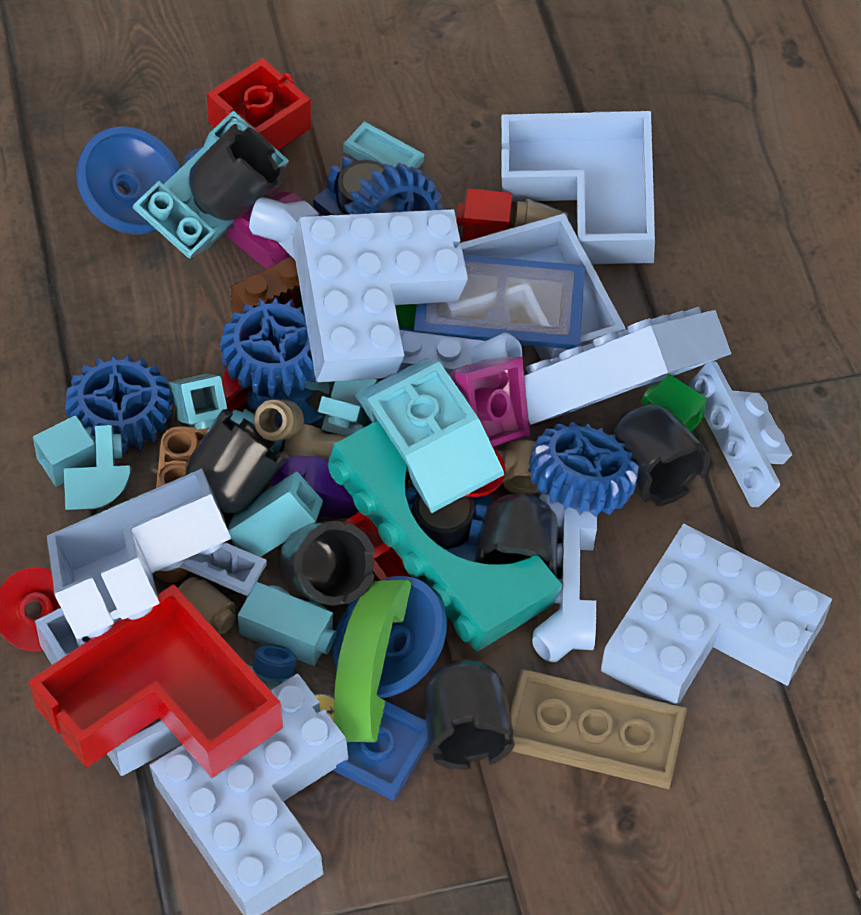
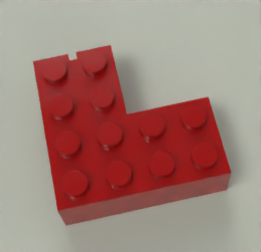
M174 584L157 595L159 604L153 606V609L145 616L138 619H120L107 632L92 638L28 681L35 708L57 734H62L63 741L86 768L160 718L208 775L214 778L283 728L281 702Z

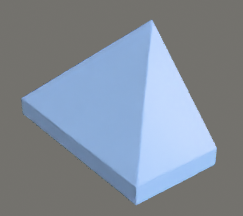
M224 542V545L217 551L209 554L197 553L186 558L185 562L179 567L248 596L265 568L267 560Z

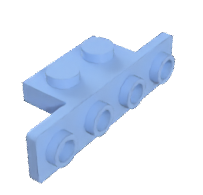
M715 361L709 362L689 382V387L707 398L704 417L751 507H760L780 486V481L771 464H784L792 456V453L785 442L784 434L777 427L768 410L767 402L761 397L760 393L731 390L718 363Z

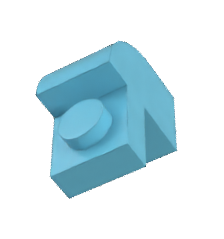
M380 380L335 381L331 398L324 396L321 398L318 412L326 414L321 430L350 436L370 425L371 420L357 400L356 393L380 382Z
M112 425L95 426L97 467L64 469L66 510L102 508L116 501L126 490L131 478L132 467L130 465L115 466V459L122 458L121 434H114Z

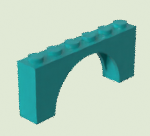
M378 420L333 445L327 466L334 481L345 487L353 497L357 510L362 515L368 516L378 529L382 541L387 546L392 547L403 560V565L408 574L424 582L437 593L444 605L446 615L454 625L457 635L464 642H468L476 653L553 606L563 585L539 556H532L529 559L511 564H481L453 555L437 545L424 533L415 521L406 499L405 475L409 470L408 465Z

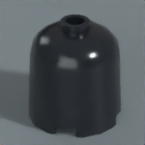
M233 124L190 169L189 187L198 209L223 221L238 220L253 209L257 199L268 197L286 180L285 167L282 165L278 168L271 156L276 151L274 147L251 127L241 131L237 128L236 124Z
M647 404L631 409L622 415L612 432V435H616L617 442L625 443L624 450L632 452L631 461L639 466L635 490L644 502L650 500L656 506L673 503L687 495L690 490L686 485L697 474L703 478L711 463L709 452L666 406Z
M222 409L189 457L185 467V476L203 469L221 511L225 513H239L247 509L259 497L289 460V455L285 451L277 454L271 448L276 441L263 438L257 432L255 425L244 418L240 424L231 420L230 418L233 413L229 409Z
M509 494L499 497L491 503L482 518L483 522L478 536L474 562L503 565L520 562L532 556H539L557 577L559 530L556 514L549 505L538 497L527 494Z
M338 521L308 524L291 533L282 545L279 557L281 576L288 588L303 599L333 606L352 603L365 594L374 580V574L372 573L374 566L373 554L375 553L374 546L366 533L353 524Z
M459 659L442 666L432 674L425 685L424 704L428 748L433 753L434 762L446 768L466 770L470 769V761L488 758L489 764H494L508 756L514 748L513 726L504 684L498 673L482 662Z

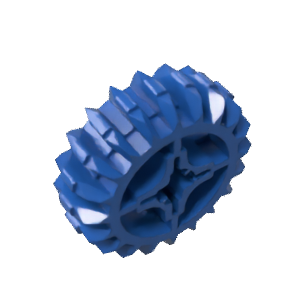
M398 163L395 168L392 165L385 164L382 173L371 169V179L368 181L359 179L362 187L359 191H350L351 197L354 200L352 203L344 205L349 215L444 210L442 203L439 202L442 195L435 187L433 180L424 175L418 168L408 167L401 163ZM411 193H413L414 198L413 207H411L413 202L410 200Z
M275 297L272 304H265L259 299L257 307L253 308L245 304L242 314L233 312L231 323H226L223 329L220 351L222 352L221 358L224 368L228 369V375L231 380H238L242 390L252 386V391L256 396L261 391L266 390L271 398L274 397L276 391H283L289 397L292 387L303 391L306 381L315 382L316 378L303 306L295 309L292 299L283 305Z
M112 354L110 361L103 362L97 357L94 368L83 365L82 375H73L72 387H68L66 391V416L69 419L76 415L84 428L90 426L92 428L91 436H95V426L112 425L114 434H121L122 452L126 455L130 446H136L142 451L144 440L155 443L157 432L165 433L167 421L171 420L172 416L171 404L173 403L172 392H170L166 376H160L157 365L148 367L145 358L134 363L130 354L124 360H118ZM118 397L121 399V410L117 408Z
M571 421L568 427L557 423L554 429H546L544 434L538 437L537 442L534 443L528 471L532 475L531 482L538 485V493L549 495L550 503L558 502L562 504L564 511L572 508L577 510L579 515L584 511H589L593 516L597 517L601 511L611 515L614 509H622L624 504L629 501L637 485L636 479L639 466L631 461L632 452L624 450L625 443L617 442L615 434L607 435L603 432V428L599 430L592 429L588 423L584 427H580Z

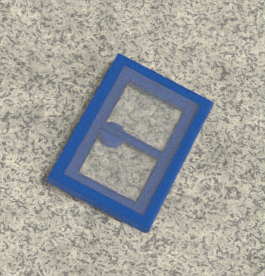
M463 254L468 280L458 301L417 304L414 332L483 341L506 332L514 336L521 345L572 349L580 346L585 265Z

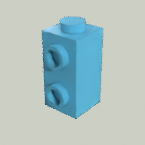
M206 373L169 382L177 421L189 424V427H195L196 430L210 428L222 409H227L219 375Z
M296 471L259 495L247 509L234 513L228 528L231 540L237 548L261 557L285 542L291 533L308 524L315 523L323 500Z
M256 582L238 613L240 636L261 645L285 647L291 650L298 660L314 667L322 653L327 655L330 652L337 635V631L333 630L332 612L328 611L318 602H305L291 596L283 588L274 585L266 586Z

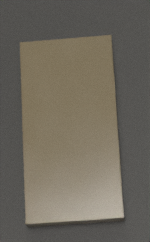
M521 668L510 710L514 748L512 751L669 789L687 708Z

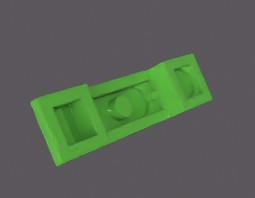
M408 580L373 581L365 594L359 598L349 620L340 650L334 693V723L345 736L346 742H377L385 701L377 696L392 624L393 622H403L412 584Z

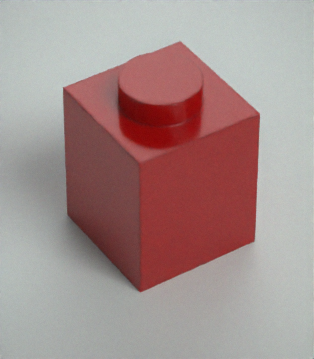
M467 189L466 204L458 203L456 220L457 226H463L462 241L466 242L508 230L512 193Z

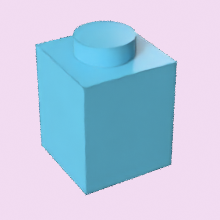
M76 415L32 436L37 460L55 487L64 483V469L97 467L96 438L90 435L92 428L90 426L84 428Z

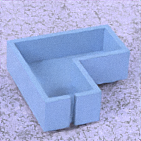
M651 111L502 115V191L512 193L511 202H516V200L524 201L526 198L533 201L577 200L578 240L591 264L654 263L655 228Z
M454 209L299 218L292 244L316 383L387 378L397 373L404 358L395 305L458 301L468 277L462 248H457L460 237Z
M565 213L458 244L457 248H462L464 255L585 265L580 346L584 347L592 344L593 340L599 337L626 330ZM467 275L468 280L458 301L439 302L438 316L487 321L488 312L496 308L498 278ZM506 279L503 309L509 312L510 322L521 319L523 325L559 328L562 283ZM534 346L541 361L559 357L560 353L570 350Z
M696 307L685 312L679 311L654 319L649 318L628 326L627 330L599 337L593 340L592 344L564 351L559 354V357L554 359H546L527 366L528 374L524 376L530 425L566 415L631 389L662 381L668 374L675 376L730 355L731 351L716 310L701 313L700 308Z
M199 469L47 535L55 596L76 639L86 635L88 637H96L104 634L114 624L113 620L121 617L122 620L125 618L138 619L145 616L153 609V606L159 604L152 573L158 570L163 572L174 570L181 566L186 558L197 553L209 554L215 552L224 545L225 541L231 539L221 509L203 469Z
M683 523L605 646L601 672L656 701L678 706L714 647L788 686L803 661L806 651L810 649L821 630L832 598Z
M299 674L294 675L270 690L281 702L283 728L214 778L208 775L183 745L149 765L156 788L243 915H261L323 875L321 854L283 801L334 770L340 762L348 761V751L345 736L325 709L320 710L319 701Z

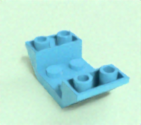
M234 111L208 134L203 148L166 183L162 184L158 181L132 207L189 259L208 250L226 232V228L234 222V220L223 221L200 211L194 203V197L189 187L190 169L233 124H236L237 128L241 131L251 127ZM275 149L276 151L271 155L278 168L282 165L285 167L289 160Z
M425 358L356 393L357 400L372 423L377 420L379 421L408 465L412 484L431 513L504 475L502 466L478 416L440 361Z

